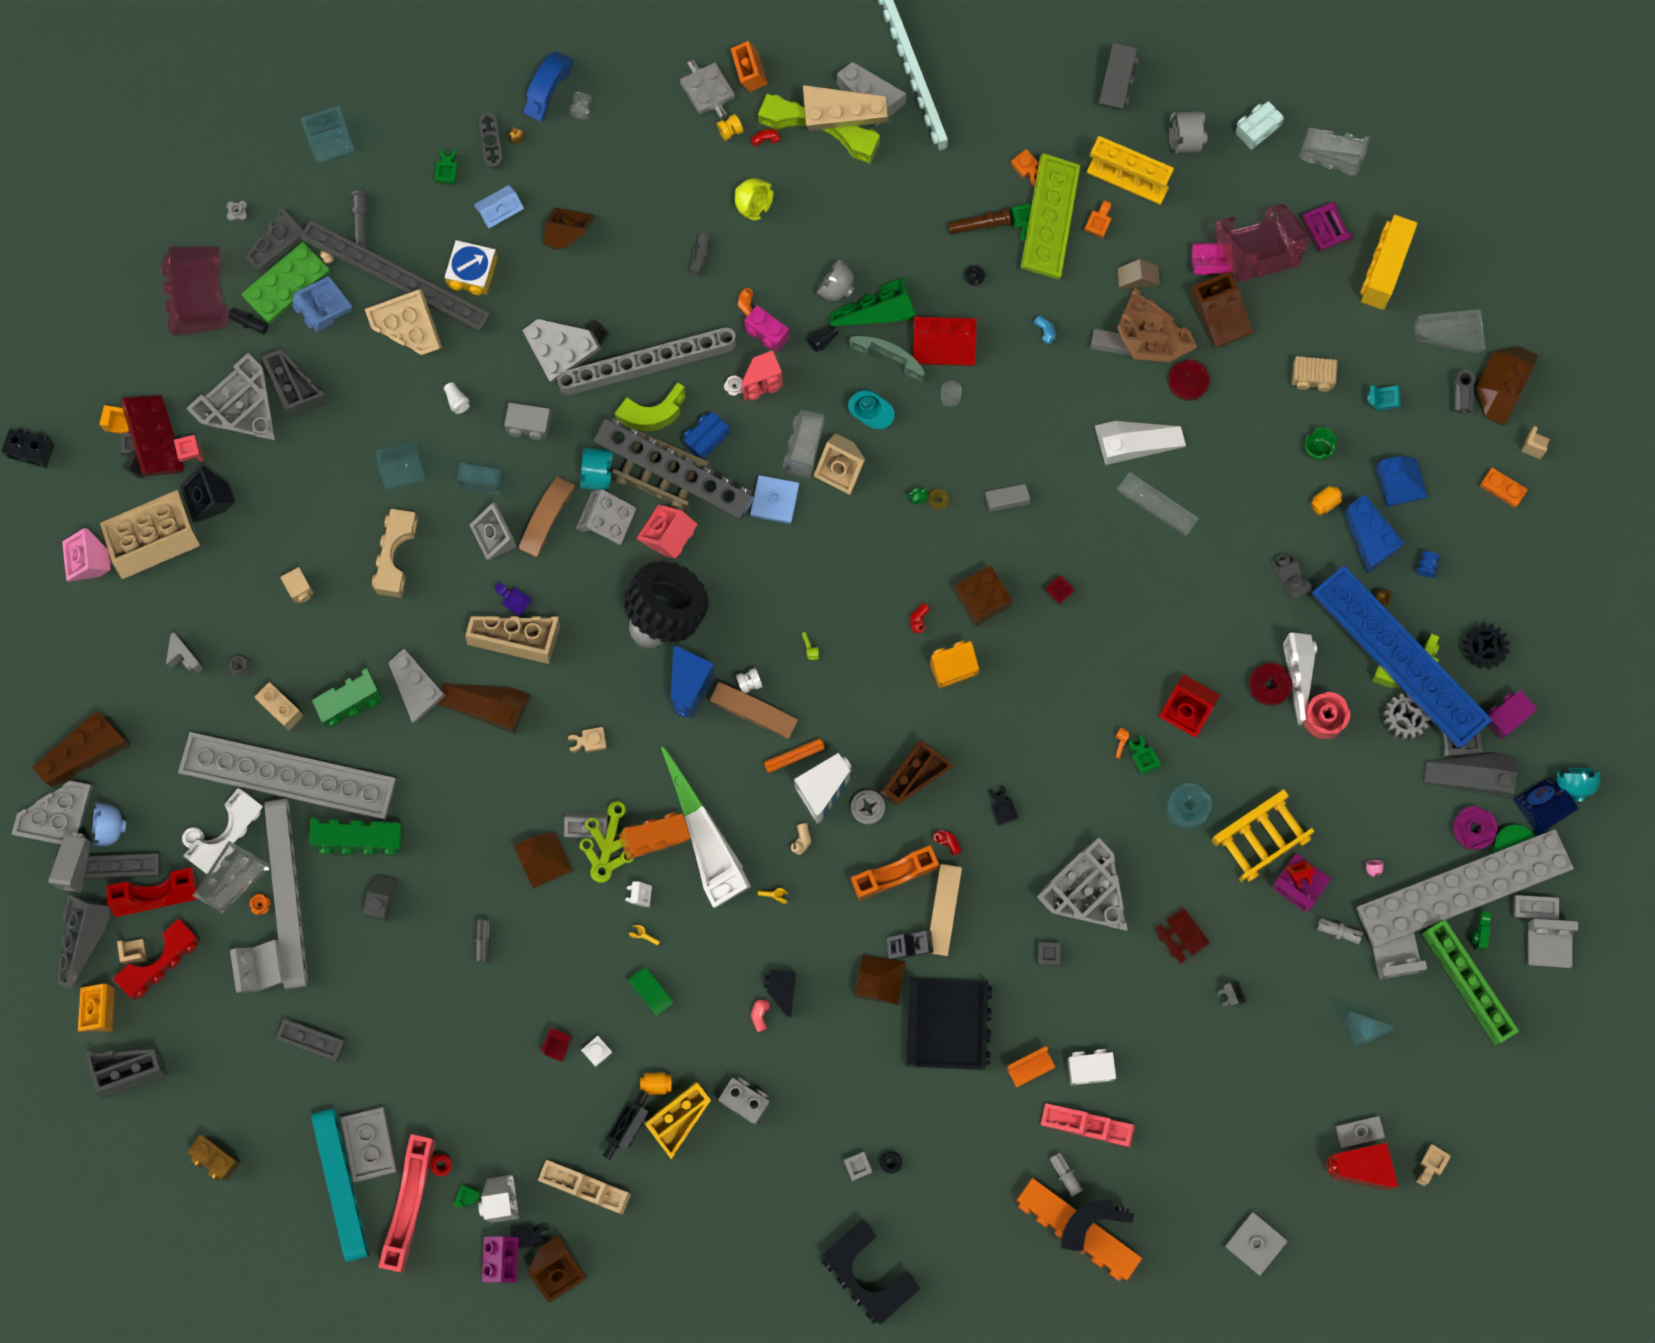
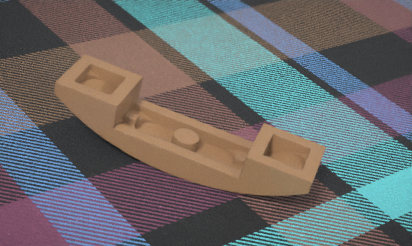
M559 477L555 478L537 506L523 535L519 550L538 558L547 541L548 533L564 503L567 504L576 485Z

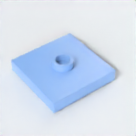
M758 475L750 517L791 524L799 483Z

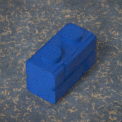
M711 412L709 415L704 414L699 419V424L694 429H688L683 435L684 446L694 456L704 459L730 434L729 426L714 412Z

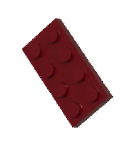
M162 395L123 398L121 405L142 475L154 476L182 473L184 466L182 461L180 462L174 443L175 436Z

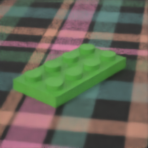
M301 242L241 295L270 325L292 306L295 292L322 280L330 273V269L304 242Z

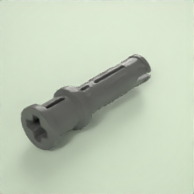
M355 190L351 192V197L353 198L351 214L354 216V243L366 249V216L369 214V209L367 208L369 192Z

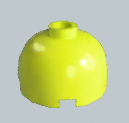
M750 178L741 183L735 190V206L739 213L753 221L759 220L761 218L759 214L764 209L767 212L772 203L774 192L770 190L772 185L758 178Z

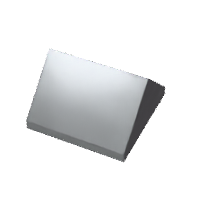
M492 503L469 524L487 560H491L517 547L496 503Z

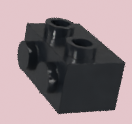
M21 428L17 430L9 429L1 452L9 459L47 468L54 445L49 440V437L43 434L35 436Z

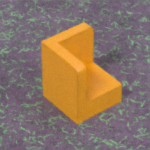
M104 405L99 424L106 432L118 434L129 433L123 409Z

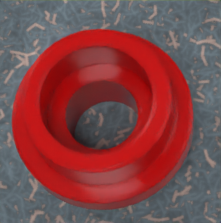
M445 1154L435 1155L430 1161V1170L436 1176H445L452 1169V1161ZM439 1161L444 1163V1168L441 1170L437 1168Z

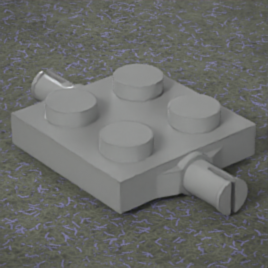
M694 59L688 61L687 65L692 73L681 78L680 84L698 114L715 110L720 119L727 117L728 114L722 106L734 99L735 94L716 63L705 68H699Z

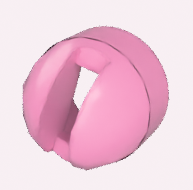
M1366 861V870L1370 876H1380L1383 873V861Z

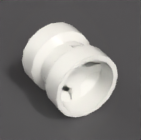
M756 668L750 669L748 673L735 675L741 692L745 694L749 693L751 689L763 688Z

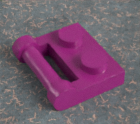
M1335 202L1312 210L1302 216L1319 252L1341 243H1347L1353 239L1351 232L1347 231L1337 211L1338 207ZM1326 214H1330L1340 234L1339 236H1336Z

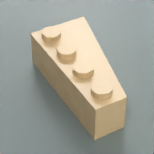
M803 85L806 126L809 131L889 122L888 101L885 96Z
M471 616L465 637L467 645L549 664L559 632L560 621L559 617L519 618L518 616H510V618H499L494 616Z

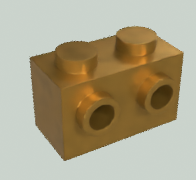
M200 1135L187 1152L192 1156L190 1161L198 1167L203 1165L209 1169L207 1174L216 1181L219 1178L227 1181L240 1164L238 1160L204 1135Z

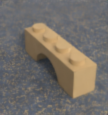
M390 509V514L386 515V533L382 535L380 542L382 552L381 555L378 554L376 560L378 571L377 575L374 574L372 579V587H374L377 594L402 598L406 577L402 571L394 566L393 558L396 549L401 543L415 538L418 517L415 512Z

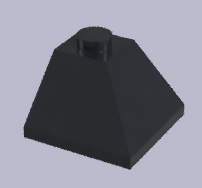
M201 466L180 485L193 523L221 514L235 503L229 484L205 466Z

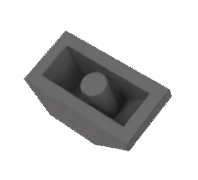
M375 875L367 892L363 909L364 916L388 922L397 879Z

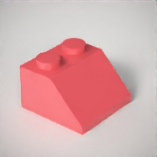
M658 504L636 539L660 554L676 559L682 552L687 540L693 535L694 529L698 524L682 510Z

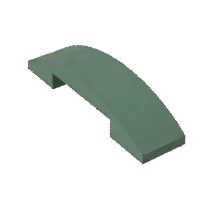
M851 336L849 340L850 348L868 356L872 349L905 365L904 374L923 383L925 377L924 370L902 348L879 338Z

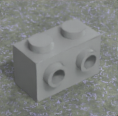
M509 403L504 427L506 433L514 437L525 435L534 440L547 439L552 415L548 408Z
M740 1077L737 1080L732 1078L718 1101L756 1126L770 1104L767 1100L768 1095L758 1089L756 1092L749 1089L748 1086L750 1084Z

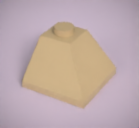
M835 433L826 443L814 477L850 495L865 458L854 442Z

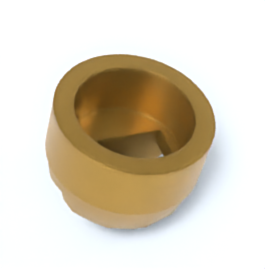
M511 127L508 133L509 141L514 144L521 143L526 136L524 132L515 127Z
M1378 589L1374 592L1377 594L1375 598L1383 606L1389 604L1391 599V591L1389 589Z

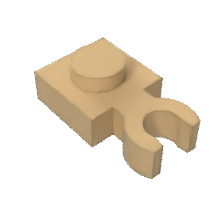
M603 727L583 730V737H578L577 735L568 736L569 741H577L575 747H570L571 752H578L582 747H585L586 753L607 749Z

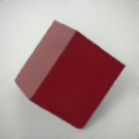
M550 1028L540 1052L562 1062L573 1038L563 1032Z

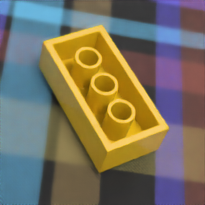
M1394 215L1391 221L1387 220L1381 233L1379 244L1374 252L1372 263L1367 271V277L1360 291V294L1363 295L1362 303L1382 310L1385 309L1393 293L1418 224L1417 222Z

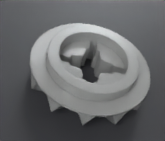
M865 790L859 792L853 798L851 812L858 822L866 825L876 823L883 817L885 803L878 793ZM864 800L869 805H874L872 807V815L868 811H861L864 808Z

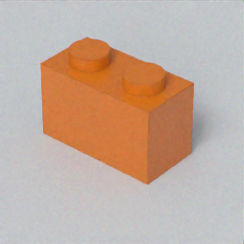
M748 40L731 48L741 84L749 92L768 85L758 50Z

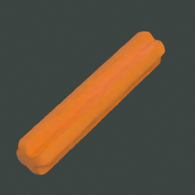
M817 739L764 762L765 769L770 773L825 749L824 743L821 739Z

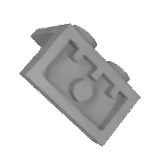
M603 489L591 491L576 529L582 532L593 531L613 543L621 545L636 508Z
M1533 919L1528 922L1527 964L1529 966L1571 968L1572 934L1578 931V922Z
M1414 933L1373 948L1379 980L1422 973L1427 970L1426 961H1420Z
M272 940L253 948H234L230 950L236 993L258 992L284 983V972L278 940Z

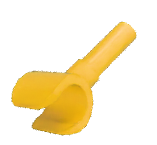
M782 888L771 892L758 890L757 894L759 896L774 898L782 904L788 902L781 898L783 894H789Z
M633 925V927L638 929V934L629 932L632 938H643L658 946L660 941L645 933L643 926Z

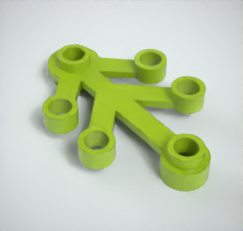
M619 801L611 803L607 808L610 821L605 839L598 828L599 822L597 819L589 818L585 821L586 830L590 831L601 850L600 859H598L592 849L593 842L591 839L586 838L579 843L580 850L585 852L592 864L590 875L598 883L608 881L612 875V870L634 860V858L629 861L625 860V852L623 851L620 857L608 863L610 854L623 847L620 839L613 842L619 818L623 817L626 812L624 804ZM615 806L620 807L621 812L619 814L615 813ZM589 821H593L595 823L594 828H590L588 826ZM584 841L590 844L589 849L583 847ZM599 868H603L605 870V874L603 876L599 875Z

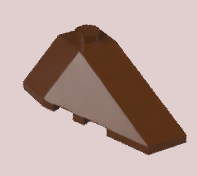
M444 684L442 691L446 696L437 705L515 734L531 695L511 687Z

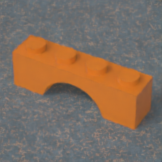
M930 845L910 853L895 863L851 877V884L858 901H861L938 870L939 863Z

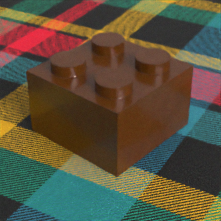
M991 565L954 586V594L975 627L1012 606L1013 599Z

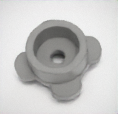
M228 202L227 219L230 221L245 220L247 218L246 202Z

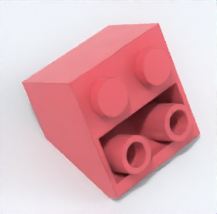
M773 350L752 359L741 383L744 401L748 399L750 401L756 400L764 393H774L780 387H783L782 371Z

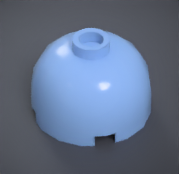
M96 803L92 833H95V839H92V845L109 846L119 839L121 832L125 833L126 820H122L121 812L118 808L108 804Z

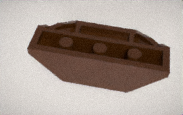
M1519 346L1493 352L1476 387L1485 418L1502 426L1505 425L1532 372L1538 355Z

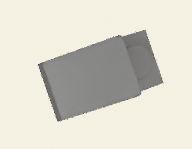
M173 632L170 635L166 664L173 668L179 662H182L189 671L193 669L198 674L204 668Z

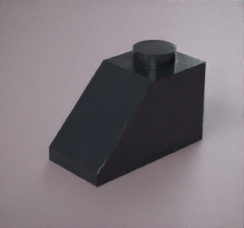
M770 969L769 975H765L764 988H768V995L786 1018H791L796 972Z

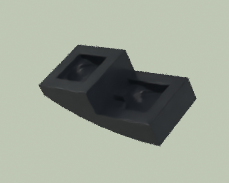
M931 931L901 934L886 938L889 959L934 953Z

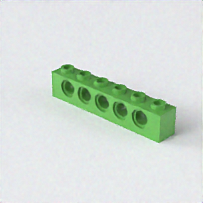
M1444 919L1422 933V936L1494 1045L1496 1046L1518 1033L1519 1030L1446 920Z

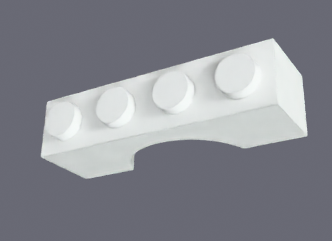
M239 788L236 789L224 804L229 817L225 831L219 837L212 840L196 839L184 854L185 858L208 875L219 867V861L222 857L232 851L234 842L246 833L247 826L251 821L256 820L261 813L260 810L263 806Z

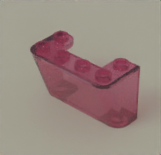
M1285 204L1267 208L1262 223L1232 231L1236 222L1235 217L1217 221L1214 234L1237 282H1244L1249 279L1296 268L1301 263L1311 237ZM1278 212L1276 216L1270 218L1273 213Z
M169 247L167 255H164V263H161V273L166 279V282L163 283V291L168 297V301L165 302L166 313L170 314L167 326L168 332H172V336L226 328L228 324L226 304L221 302L218 277L221 267L219 247Z

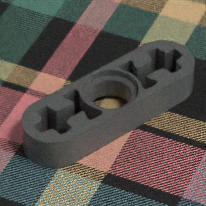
M486 112L479 117L484 161L490 170H498L503 165L498 123L494 114ZM486 120H490L491 122V131L487 130V126L485 124ZM494 137L496 138V143L489 146L485 143L486 139ZM493 151L496 157V163L491 162V152Z

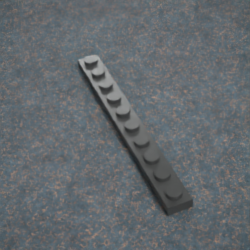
M312 220L309 221L300 235L302 241L404 294L422 289L429 307L481 333L490 318V313Z

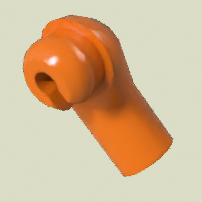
M744 288L738 298V307L747 317L753 310L751 306L753 291L750 288Z

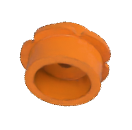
M256 894L249 902L251 911L256 915L267 913L271 905L270 899L265 897L264 894Z

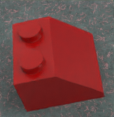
M1183 674L1159 717L1196 738L1218 701L1220 694Z

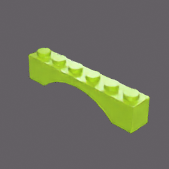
M767 94L758 113V122L776 130L793 126H806L805 107L798 102L786 101L779 95L772 96ZM858 125L821 129L839 140L853 158L871 164L880 144V135L876 131L858 127Z

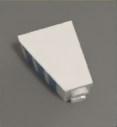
M839 753L794 779L795 789L817 824L822 821L850 780L851 765L845 756L842 758Z

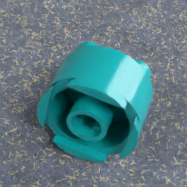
M583 447L580 489H603L604 491L609 489L611 472L607 471V469L611 470L612 451Z

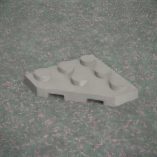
M537 319L522 330L547 378L553 383L557 381L558 375L561 372L577 367L602 349L593 332L585 329Z
M74 781L65 783L57 791L49 793L36 801V804L17 813L12 835L61 845L64 835L80 834L93 786Z

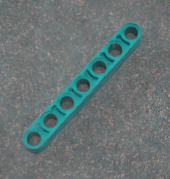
M330 1108L312 1113V1123L345 1261L348 1263L369 1257L367 1241L335 1109Z

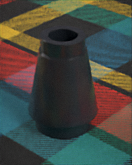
M829 325L810 334V338H808L810 347L815 352L823 351L839 334L838 329L835 326Z

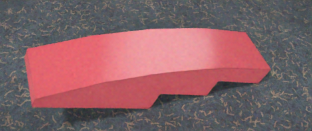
M1046 1103L1040 1124L1052 1129L1129 1148L1131 1147L1135 1126L1132 1124Z

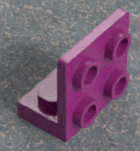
M1295 854L1286 867L1305 859ZM1311 863L1309 864L1313 867L1315 875L1311 876L1312 884H1309L1305 878L1300 881L1301 888H1298L1288 876L1285 868L1271 887L1305 913L1313 907L1317 898L1331 881L1329 876Z

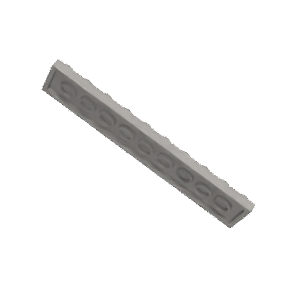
M189 732L178 770L180 775L385 821L397 781L396 778L192 732Z
M1555 829L1358 906L1356 910L1373 948L1437 924L1444 919H1450L1572 871L1574 868Z

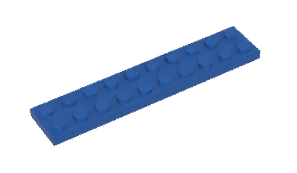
M1342 566L1312 592V595L1459 750L1491 723L1492 719L1345 566Z

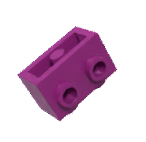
M1521 690L1516 694L1511 692L1503 699L1504 704L1501 707L1495 705L1487 712L1488 716L1492 719L1488 726L1501 740L1538 710Z
M484 1237L482 1282L517 1283L519 1237Z

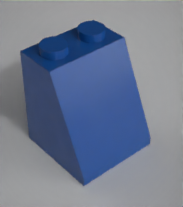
M676 645L673 649L671 702L677 715L683 718L687 716L693 718L715 676L714 664Z

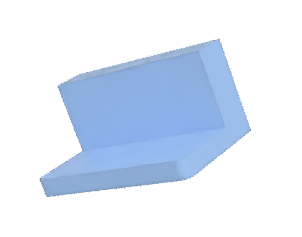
M509 185L474 204L488 228L524 209L516 192Z

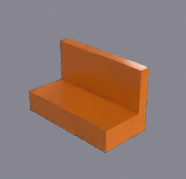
M1047 1046L1007 1066L1006 1069L1016 1088L1055 1068L1047 1052L1049 1050Z

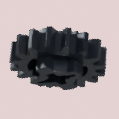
M1482 623L1480 628L1475 625L1472 631L1466 633L1468 638H1465L1462 643L1467 646L1462 651L1468 652L1465 658L1473 660L1471 662L1472 666L1478 663L1479 669L1486 665L1487 669L1490 670L1493 665L1498 667L1500 661L1504 662L1506 660L1505 655L1510 650L1505 647L1510 644V641H1504L1507 634H1500V627L1495 630L1492 623L1488 628ZM1490 641L1488 648L1482 652L1485 643Z

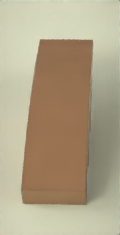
M717 682L709 699V702L735 716L748 720L765 730L769 729L785 739L790 738L798 719L720 682Z

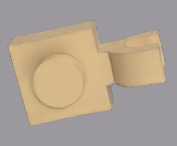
M1431 1144L1419 1163L1425 1168L1416 1182L1425 1186L1429 1183L1434 1173L1438 1176L1441 1175L1451 1156Z

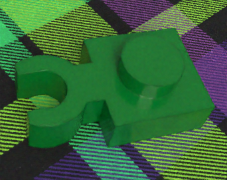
M442 148L440 150L442 162H436L435 183L456 185L458 165L457 162H454L456 159L455 149H452L450 156H445V150Z
M1030 204L1012 207L1009 210L1014 228L1021 229L1020 240L1022 242L1026 240L1031 211Z
M1139 736L1138 741L1140 745L1136 746L1129 740L1128 747L1135 753L1132 755V760L1142 776L1160 768L1161 763L1152 747L1145 748V740L1142 736Z
M1482 911L1479 915V927L1477 931L1473 932L1472 943L1475 944L1474 950L1483 952L1488 949L1490 912Z

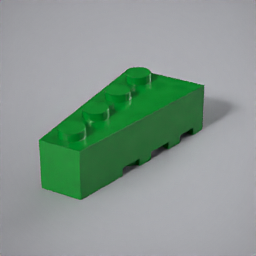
M310 818L309 844L320 855H332V852H341V855H354V852H362V855L373 856L375 852H384V855L395 856L397 852H403L404 827L401 823L370 822V826H366V822L351 821L347 825L344 822L329 819L327 823H319L318 819Z

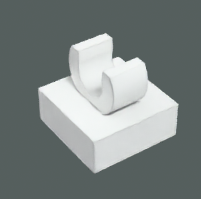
M633 882L632 885L627 887L631 891V898H626V901L641 907H650L651 885Z

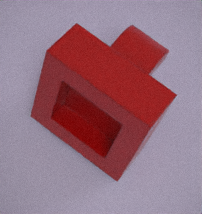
M1306 860L1286 867L1288 876L1298 888H1301L1300 881L1305 878L1309 884H1312L1311 876L1315 875L1313 867Z

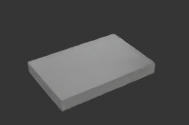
M385 1107L340 1117L354 1183L398 1172Z

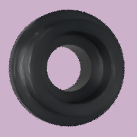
M973 265L967 268L965 280L968 284L977 286L983 283L985 271L980 266ZM977 274L979 277L977 279H974L971 277V275Z
M889 1151L882 1155L880 1166L884 1172L894 1174L900 1170L902 1159L896 1152ZM888 1159H893L895 1161V1165L893 1167H889L887 1165Z

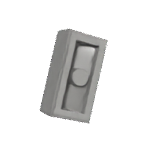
M1098 329L1093 330L1090 349L1131 356L1120 333Z
M1026 484L985 492L989 512L1029 505L1031 501Z
M566 812L564 816V837L593 838L590 831L585 828V821L589 818H595L599 822L598 828L605 839L608 828V813ZM589 821L588 826L590 828H594L595 823L593 821Z

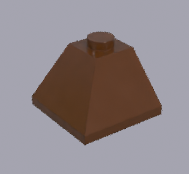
M555 207L545 224L544 245L550 246L552 249H564L586 233L594 219V214Z
M556 832L534 836L514 845L533 889L573 871Z
M863 955L855 998L898 1005L906 962Z
M559 1235L539 1248L527 1272L548 1303L586 1279L572 1253Z

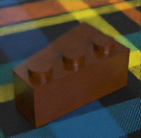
M919 740L879 794L897 806L954 767V765L922 740Z

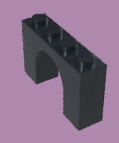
M861 1220L822 1254L824 1260L821 1263L829 1272L835 1271L839 1276L836 1280L844 1290L848 1287L852 1291L853 1295L851 1298L858 1307L863 1305L868 1310L865 1314L873 1324L878 1322L881 1325L921 1288L907 1272L888 1288L879 1292L864 1290L856 1283L852 1273L854 1259L877 1238L865 1222Z

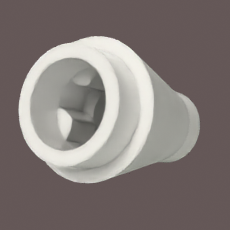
M451 382L445 385L444 391L446 392L450 409L456 414L465 412L470 406L469 399L456 387L455 383Z

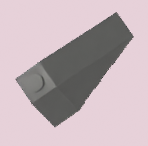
M1488 753L1426 762L1423 783L1509 799L1515 791L1517 777L1515 757Z

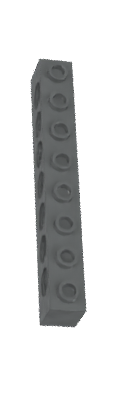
M614 418L611 421L604 419L593 440L594 442L739 519H744L754 500V497L750 495V490L742 486L739 489L732 486L733 481L723 476L721 479L713 476L714 471L704 466L701 470L695 466V461L686 456L682 460L677 457L678 452L669 447L666 450L658 447L660 443L650 437L648 440L641 438L642 433L633 428H630L629 431L622 428L623 423ZM623 433L625 435L624 442L617 444L616 436ZM637 443H642V452L636 454L634 446ZM655 453L661 454V460L658 463L652 462V456ZM678 462L680 465L678 472L671 473V464ZM697 472V481L690 483L688 480L689 474ZM714 481L716 483L715 491L708 492L706 489L707 484ZM733 491L735 494L734 500L726 502L725 494Z

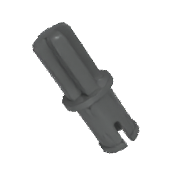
M488 919L477 920L476 940H474L476 942L474 962H488L489 943H491V940H489L490 921Z

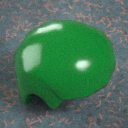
M1317 427L1311 435L1307 436L1305 441V450L1308 456L1317 461L1329 459L1336 451L1337 437L1334 431L1327 427Z

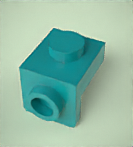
M1370 385V392H1368L1367 396L1368 403L1376 411L1401 408L1399 386L1377 388L1375 385Z

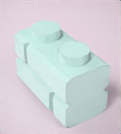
M1269 101L1264 105L1258 104L1252 110L1253 114L1248 118L1246 116L1242 117L1237 123L1236 135L1250 149L1255 148L1283 123V115Z

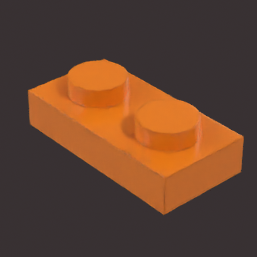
M1494 468L1490 469L1480 485L1481 488L1514 508L1518 506L1528 490Z

